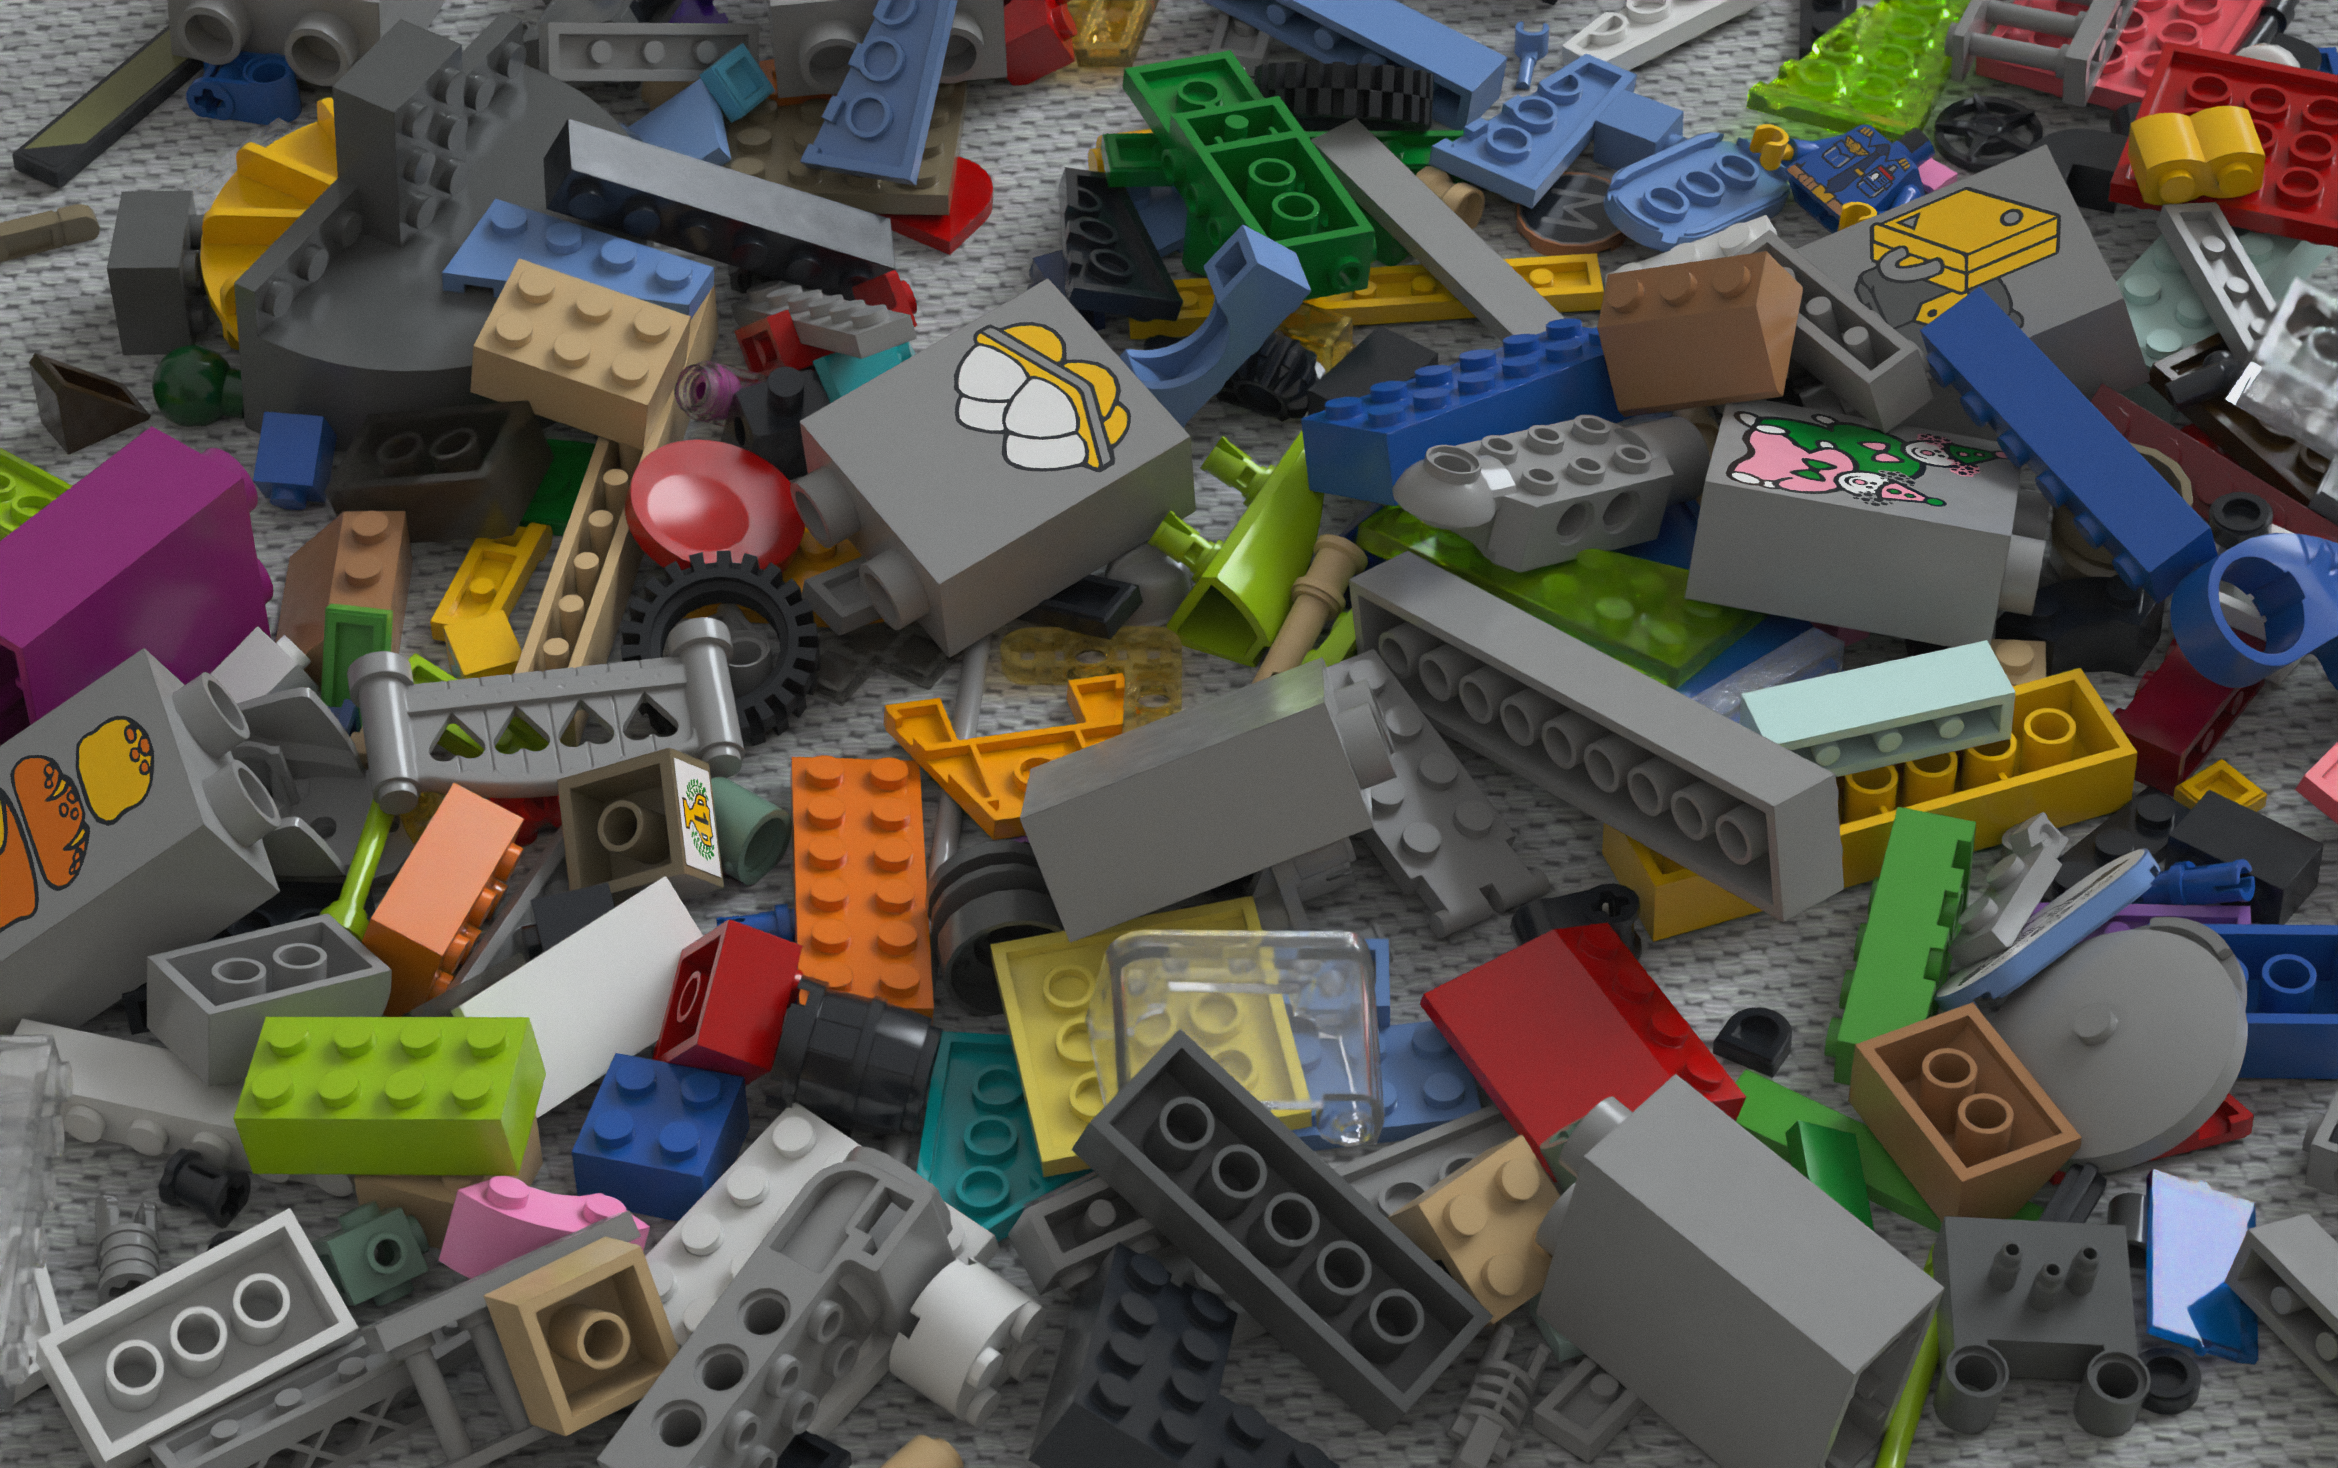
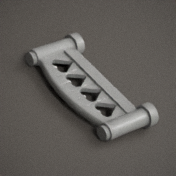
M708 617L693 618L678 624L670 631L667 637L669 657L414 684L411 664L404 656L388 651L363 655L350 665L347 678L351 701L360 708L373 799L379 804L383 812L399 815L413 810L418 804V798L421 793L447 794L453 783L481 797L487 798L559 796L558 779L669 747L709 763L711 778L731 777L740 771L745 751L728 668L734 656L730 631L726 624L720 620ZM641 703H649L677 728V732L669 737H659L650 734L645 739L632 740L624 734ZM577 710H585L613 735L612 740L605 744H594L586 741L581 746L568 747L560 742V738ZM513 717H521L549 743L541 751H529L522 748L514 754H503L495 748ZM449 724H457L484 749V752L476 758H464L457 755L449 761H438L430 755Z

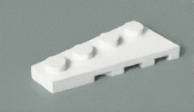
M1624 0L1625 8L1618 13H1603L1562 45L1563 65L1566 66L1587 53L1629 71L1647 61L1661 57L1665 52L1690 39L1705 35L1708 30L1734 17L1747 14L1750 9L1768 0Z

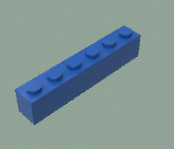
M1980 286L1920 330L1927 351L1926 358L1930 365L1928 372L1942 388H1946L1951 384L1962 395L1959 401L1967 415L1978 427L1982 428L1989 424L1999 435L1997 442L2007 458L2017 468L2027 464L2037 475L2035 482L2043 496L2053 507L2058 509L2064 504L2075 515L2073 519L2075 527L2093 549H2098L2102 545L2114 557L2112 564L2116 572L2130 589L2136 591L2142 587L2159 604L2174 593L2179 582L2187 574L2218 556L2211 527Z

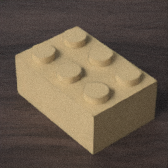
M519 258L473 346L470 392L643 451L686 364L691 316Z

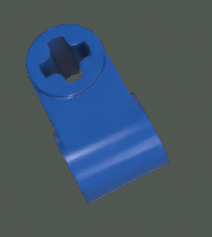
M241 51L233 61L223 64L219 71L217 70L220 65L204 62L205 73L202 77L193 80L186 91V101L191 110L199 117L279 126L295 120L302 111L295 72L288 65L285 55L279 53L262 54Z

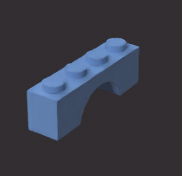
M1243 224L1204 265L1215 295L1213 307L1204 323L1194 333L1176 344L1154 350L1126 349L1119 356L1183 428L1199 409L1223 388L1225 382L1234 372L1261 348L1264 341L1288 315L1300 307L1303 300L1311 292L1296 252Z

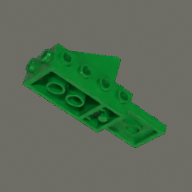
M1231 50L1124 68L1122 88L1165 149L1161 155L1163 175L1167 183L1173 184L1185 201L1187 218L1182 264L1186 270L1207 277L1204 265L1243 224L1296 252L1311 292L1304 300L1368 288L1370 266L1377 257L1374 228L1280 96L1264 98Z

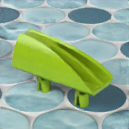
M1302 430L1276 466L1270 464L1268 468L1263 465L1260 467L1251 461L1252 457L1227 441V438L1224 436L1220 438L1201 465L1200 469L1204 472H1209L1231 488L1233 486L1245 498L1243 505L1247 508L1224 542L1221 539H1218L1216 543L1211 540L1208 542L1199 535L1200 532L1178 518L1171 510L1147 542V544L1156 547L1177 563L1181 562L1190 568L1189 571L1194 574L1190 580L1195 582V584L1166 624L1171 638L1179 644L1249 667H1256L1267 647L1272 646L1294 604L1291 599V587L1298 577L1305 576L1308 571L1323 511L1324 493L1309 490Z

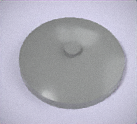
M2156 930L2118 931L2090 938L2076 944L2027 982L2012 991L1991 1023L1993 1028L2082 1137L2080 1148L2058 1170L2067 1172L2072 1164L2076 1163L2085 1166L2088 1162L2099 1167L2098 1173L2122 1170L2156 1158L2183 1142L2198 1130L2225 1100L2240 1072L2248 1040V1023L2242 998L2219 961L2205 948L2187 938Z

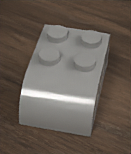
M330 914L310 917L147 956V1028L208 1087L213 1085H234L247 1077L265 1017H381L390 996L392 970Z

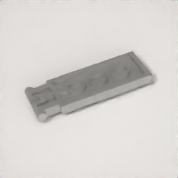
M1372 649L1327 667L1335 690L1368 679L1381 709L1395 749V753H1392L1391 756L1398 777L1371 787L1374 827L1359 834L1403 893L1406 895L1416 891L1431 910L1432 914L1429 917V923L1433 933L1438 938L1446 937L1490 918V905L1496 912L1502 913L1549 893L1550 883L1546 874L1539 869L1530 872L1511 848L1516 837L1514 832L1377 652Z

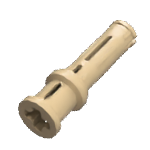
M1324 534L1318 537L1313 546L1316 556L1306 575L1298 577L1291 587V599L1294 604L1251 684L1300 666L1306 654L1312 650L1326 621L1334 620L1335 617L1342 613L1346 606L1343 595L1349 586V579L1361 574L1368 564L1367 556L1356 544L1346 538L1333 534Z

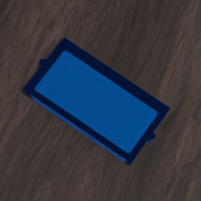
M2152 1168L2146 1176V1196H2148L2146 1245L2147 1333L2193 1348V1351L2198 1356H2205L2208 1353L2235 1363L2256 1364L2258 1361V1315L2224 1282L2247 1230L2256 1227L2255 1203L2212 1189L2204 1180L2194 1183Z

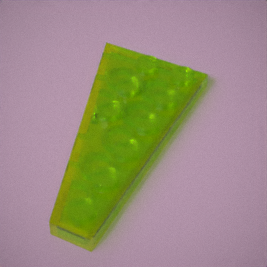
M1881 0L1873 7L1864 4L1815 40L1812 52L1800 61L1791 58L1781 65L1777 78L1768 84L1760 81L1751 87L1748 91L1746 108L1821 127L1823 130L1834 134H1845L1860 125H1871L1891 143H1894L1914 127L1923 132L1952 75V57L1945 56V40L1948 29L1952 22H1960L1971 0Z
M1400 505L1384 506L1360 523L1358 527L1356 543L1358 547L1387 560L1409 551L1674 690L1770 615L1685 599L1690 570L1612 551L1594 548L1585 549L1577 554L1576 559L1516 572L1493 564L1490 559L1483 556L1481 551L1472 542L1453 533L1451 530L1426 525L1414 515L1405 511Z

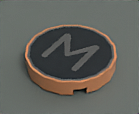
M1564 172L1533 208L1517 203L1516 230L1521 238L1523 234L1524 238L1530 241L1532 249L1546 256L1597 253L1598 256V252L1605 251L1610 247L1611 252L1619 248L1628 237L1611 222L1606 214L1604 197L1611 181L1589 173Z

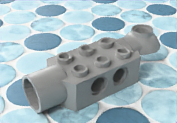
M1580 415L1573 420L1550 425H1534L1528 430L1501 436L1490 435L1482 440L1456 446H1433L1427 450L1423 460L1412 464L1401 474L1392 491L1394 500L1405 511L1414 515L1421 522L1434 528L1451 530L1453 533L1472 542L1481 551L1483 556L1490 559L1493 564L1516 572H1523L1656 540L1665 508L1692 501L1703 493L1710 456L1700 431L1694 424L1682 417H1667L1623 427L1594 415Z

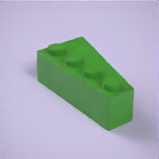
M1897 807L1880 876L1875 877L1872 884L1867 912L1869 915L1867 924L1861 923L1857 933L1853 961L1857 962L1855 971L1847 969L1844 975L1839 999V1008L1845 1009L1843 1018L1832 1017L1827 1032L1824 1055L1835 1058L1833 1082L1850 1085L1855 1044L1937 1015L1939 1005L1934 998L1937 990L1947 981L1953 957L1948 952V949L1962 929L1959 919L1968 908L1976 829L1975 821Z

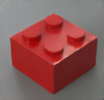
M728 919L682 949L652 1060L742 1076L745 1078V1086L772 1071L783 1033L781 1030L786 1010L790 1008L791 1003L794 1004L801 990L797 986L803 976V971L797 969L803 946Z

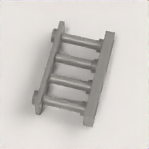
M1971 0L1960 22L1951 23L1945 40V56L1952 57L1951 81L1963 83L1976 56L2055 71L2056 78L2063 79L2062 103L2085 107L2138 0H2059L2089 6L2087 12L2080 11L2077 16L2006 3V0ZM1993 24L2071 38L2072 42L2070 45L2063 44L2058 49L1988 34Z
M630 1211L608 1216L360 1329L371 1355L392 1350L397 1361L404 1359L447 1457V1461L432 1468H490L488 1463L554 1433L530 1424L483 1295L605 1236L625 1242L641 1237ZM454 1321L457 1322L461 1332L468 1330L511 1428L510 1432L475 1448L471 1443L430 1348L436 1344L431 1332Z

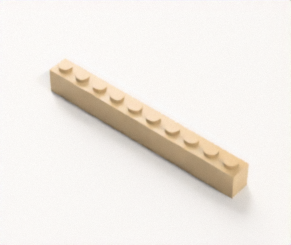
M715 281L713 288L691 319L686 364L644 450L642 451L601 436L598 437L514 673L543 672L552 669L607 664L645 553L631 534L626 521V495L637 466L647 455L664 445L683 441L696 404V385L706 375L719 337ZM577 710L560 738V742L568 747L579 746L589 717L585 710Z

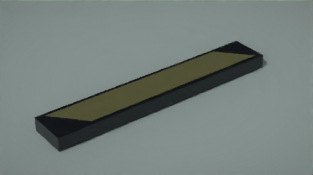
M168 25L12 153L15 170L60 189L204 68V62L172 55L170 27Z

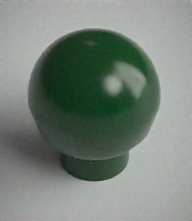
M186 345L169 352L158 364L152 380L153 397L159 410L170 421L181 426L194 427L214 423L223 415L244 419L241 370L231 368L228 361L218 352L201 345Z

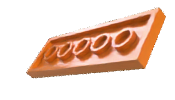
M827 755L791 757L790 789L795 943L803 946L797 969L802 970L805 976L829 982V989L849 992L869 998H874V996L886 998L888 1003L932 1018V1026L934 1000L929 917L925 906L927 880L920 765L915 760H899L891 757L880 759L835 758ZM800 990L797 997V1005H806L810 991Z

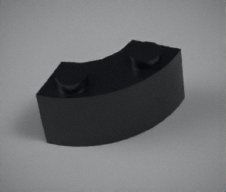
M2119 575L2113 577H2084L2061 581L2037 589L2032 616L2004 611L1996 622L1995 639L2045 641L2046 677L2081 668L2084 673L2110 671L2134 677L2160 640L2165 599L2157 604L2142 587L2136 591L2130 589Z

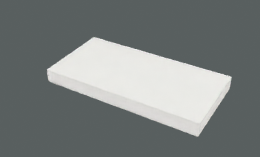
M665 876L453 1009L451 1013L454 1017L530 1018L546 1071L536 1109V1117L539 1118L605 1075L615 1053L634 1056L659 1039L682 949L703 935Z

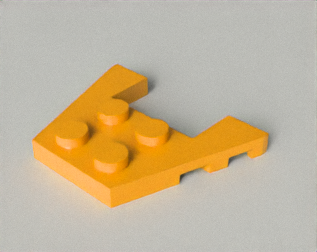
M1123 673L1068 680L1066 700L1077 724L959 740L955 735L940 698L885 705L883 725L885 730L993 840L1026 836L1020 816L1030 769L1122 734L1125 677Z

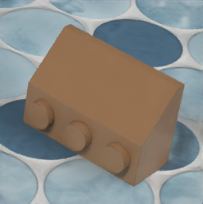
M1767 251L1608 274L1597 329L1618 411L1624 417L1783 397L1803 287Z
M344 511L289 558L275 643L285 635L311 660V663L304 671L318 685L319 689L317 691H321L325 608L331 603L393 610L391 652L399 654L413 565L406 511Z
M1973 1002L1855 1044L1848 1101L1941 1222H1943L1944 1216L2008 1219L2013 1217L2081 1146L2082 1137Z

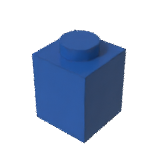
M264 411L253 482L266 498H270L272 505L289 510H303L306 508L307 501L325 503L329 490L337 435L324 416Z

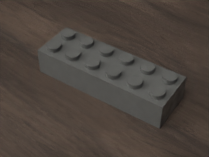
M1181 1029L1090 1121L1071 1149L1360 1417L1383 1435H1386L1494 1317Z

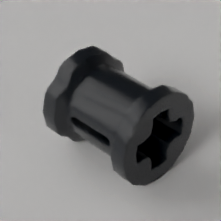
M181 1148L173 1154L165 1166L159 1183V1197L161 1202L167 1205L179 1207L184 1204L206 1214L210 1224L223 1229L245 1207L250 1194L251 1180L248 1173L237 1168H231L227 1171L204 1162L201 1153L193 1149Z

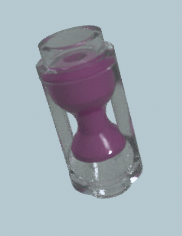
M701 361L689 365L681 371L675 384L674 396L678 407L689 418L724 427L733 394L741 388L766 382L768 376L711 361Z

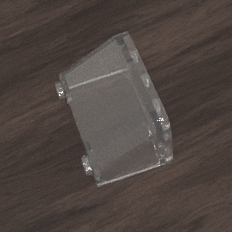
M1137 930L1121 935L1110 943L1105 952L1085 1018L1104 1107L1181 1029L1262 1104L1267 1103L1270 1110H1317L1315 1121L1318 1132L1324 1140L1345 1147L1377 1144L1384 1125L1385 1113L1374 966L1368 944L1363 937L1356 933L1345 931Z

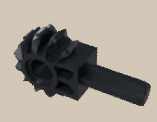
M1277 330L1275 333L1272 332L1261 348L1234 372L1225 382L1223 388L1216 394V397L1220 401L1235 406L1253 409L1261 413L1262 416L1276 417L1281 422L1289 418L1301 419L1304 418L1308 411V390L1324 376L1326 370L1321 363L1316 361L1317 355L1314 351L1305 349L1299 344V339L1293 340L1284 336L1281 330ZM1156 335L1145 340L1143 349H1160L1176 344L1183 339Z

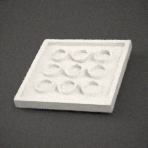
M794 1102L792 1108H786L645 1256L679 1350L804 1185L820 1170L843 1162L850 1151L856 1146H861L860 1144L800 1104ZM945 1202L950 1211L953 1227L947 1238L956 1260L960 1259L968 1265L969 1257L985 1266L1000 1250L995 1235ZM880 1331L869 1335L860 1347L858 1358L851 1371L844 1378L837 1379L819 1402L816 1416L811 1425L806 1429L809 1433L817 1434L822 1438L829 1435L889 1371L890 1353L895 1338Z

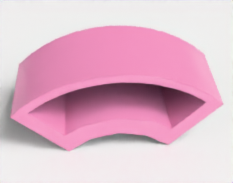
M496 1176L490 1180L458 1189L438 1261L471 1279L608 1216L626 1212L627 1210L622 1202L602 1193L584 1196L553 1194L529 1187L524 1182L513 1177ZM632 1214L641 1237L629 1243L640 1245L642 1250H644L650 1226Z

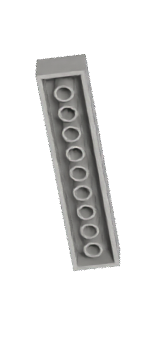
M1409 551L1349 579L1358 655L1374 649L1437 731L1783 922L1844 890L1843 847L1840 840L1837 801L1839 792L1836 784V774Z

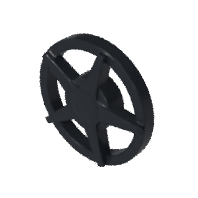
M1975 93L1971 98L1957 101L1946 107L1939 114L1934 125V144L1941 156L1959 168L1976 173L2027 153L2033 144L2043 138L2041 122L2033 109H2028L2009 99L1980 96L1979 93ZM1975 111V116L1969 120H1953L1960 115ZM1990 111L2001 112L2008 115L1999 116L1996 114H1991ZM2026 125L2033 135L2030 145L2028 146L2014 136L2012 130ZM1944 134L1965 137V144L1969 149L1968 154H1963L1953 148L1947 142ZM2006 150H2009L2016 154L2001 159L1978 158L1980 155H1999L2001 153H2004Z

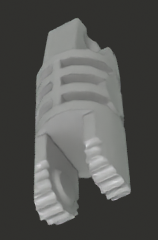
M1501 1321L1499 1324H1496L1462 1404L1458 1408L1447 1435L1459 1442L1448 1468H1486L1490 1459L1500 1465L1504 1463L1522 1419L1551 1358L1552 1349L1539 1343L1526 1357L1522 1369L1507 1361H1502L1513 1343L1515 1329Z

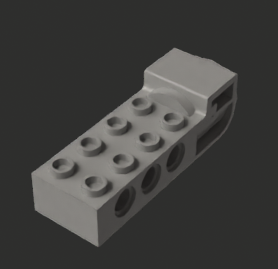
M856 1146L850 1151L843 1162L820 1170L797 1194L596 1460L600 1468H776L777 1459L796 1434L803 1433L811 1425L816 1416L819 1402L837 1379L844 1378L851 1371L858 1358L859 1349L869 1335L880 1331L896 1339L898 1332L910 1339L920 1319L909 1311L933 1278L948 1264L956 1260L947 1238L953 1230L950 1211L940 1196L938 1189L907 1165L871 1147Z

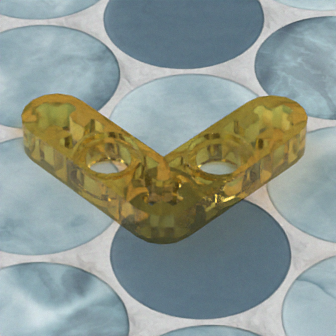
M1122 626L1111 640L1068 631L1061 627H1031L1010 632L1001 641L1000 665L1002 674L1009 681L1016 684L1028 686L1068 685V680L1123 673L1125 677L1124 733L1182 711V644L1180 637L1174 631L1165 627ZM1093 651L1104 654L1106 659L1099 663L1087 664L1078 661L1076 657L1084 652ZM1119 651H1127V660L1119 659ZM1055 652H1063V661H1056ZM1148 652H1160V658H1147ZM1035 653L1034 659L1022 660L1023 654ZM1147 695H1161L1169 700L1168 703L1159 707H1146L1138 702L1140 698Z

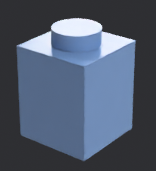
M1623 89L1595 119L1593 162L1619 171L1624 167L1687 140L1683 136L1684 111Z

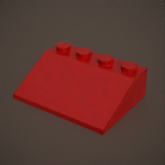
M1608 923L1553 929L1424 993L1420 1001V1006L1518 1135H1523L1538 1161L1554 1183L1557 1180L1540 1151V1145L1560 1129L1586 1116L1597 1104L1608 1097L1616 1098L1633 1112L1676 1074L1734 1121L1737 1120L1746 1100L1744 1093L1723 1066L1717 1061Z

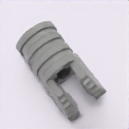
M99 1195L98 1199H95L96 1253L99 1272L98 1298L102 1306L160 1276L156 1202H141L135 1214L134 1223H119L118 1198L110 1195Z

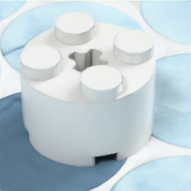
M968 1257V1265L957 1259L948 1264L933 1278L909 1312L920 1320L910 1339L898 1332L891 1349L889 1368L894 1376L956 1418L968 1422L975 1428H979L997 1409L1001 1400V1394L997 1390L1010 1376L1022 1382L1037 1367L1043 1355L1044 1347L1035 1342V1339L1045 1319L1046 1308L1039 1301L973 1258Z

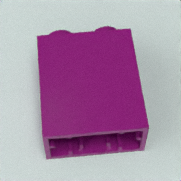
M151 426L0 541V746L143 648L186 685L204 672L211 674L257 626L271 638L265 605L273 597V584L267 570L257 558L250 512L256 508L258 503L257 491L247 471L233 456L218 448H208L203 453H199Z

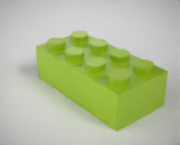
M265 1017L233 1119L253 1174L518 1176L546 1071L529 1017Z

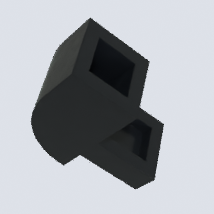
M2066 129L2048 134L2032 145L2029 151L2047 145L2078 207L2115 213L2118 203L2109 201L2110 182L2128 136L2093 129Z

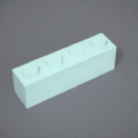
M1985 640L1741 693L1739 724L1836 774V777L2011 739L2016 692L1988 641Z

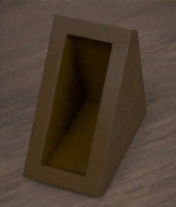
M37 353L29 361L41 423L68 455L145 422L151 417L123 383Z

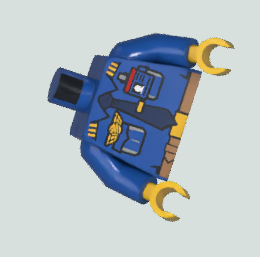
M1762 124L1755 129L1749 146L1751 152L1761 153L1759 162L1766 170H1777L1780 164L1786 167L1785 171L1795 202L1831 234L1924 196L1925 192L1918 167L1935 155V150L1930 140L1916 127L1912 128L1894 143H1891L1871 125H1860L1843 135L1809 141L1789 138L1788 134L1780 127Z

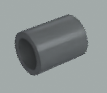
M2133 1192L2119 1194L2110 1200L2107 1224L2126 1226L2129 1267L2146 1269L2153 1263L2155 1258L2157 1207L2155 1202L2148 1196Z

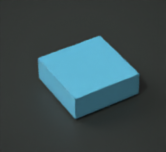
M744 43L730 50L699 75L731 123L745 116L776 91Z

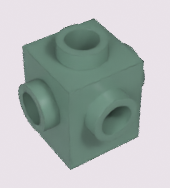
M376 1201L368 1202L337 1217L342 1227L341 1229L311 1242L314 1251L346 1306H355L370 1298H373L376 1306L390 1303L414 1291L415 1289L410 1279L429 1271L423 1254L429 1251L425 1233L418 1220L412 1214L405 1216L402 1207L383 1208L380 1210ZM375 1247H376L377 1250H378L377 1260L375 1259V1256H374Z

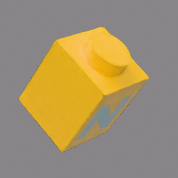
M504 610L443 626L448 663L453 677L456 679L514 674L522 651Z

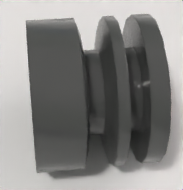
M1013 840L991 841L958 851L938 866L926 887L925 906L927 915L931 921L932 935L937 943V957L943 982L952 1001L973 1014L982 1016L1004 1014L991 960L990 944L1065 931L1031 845Z

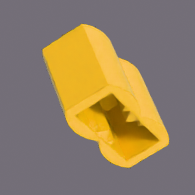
M2218 106L2199 111L2191 116L2178 113H2159L2130 123L2128 158L2143 200L2146 203L2153 205L2181 204L2202 195L2213 198H2234L2253 193L2262 188L2265 153L2248 109L2237 106Z

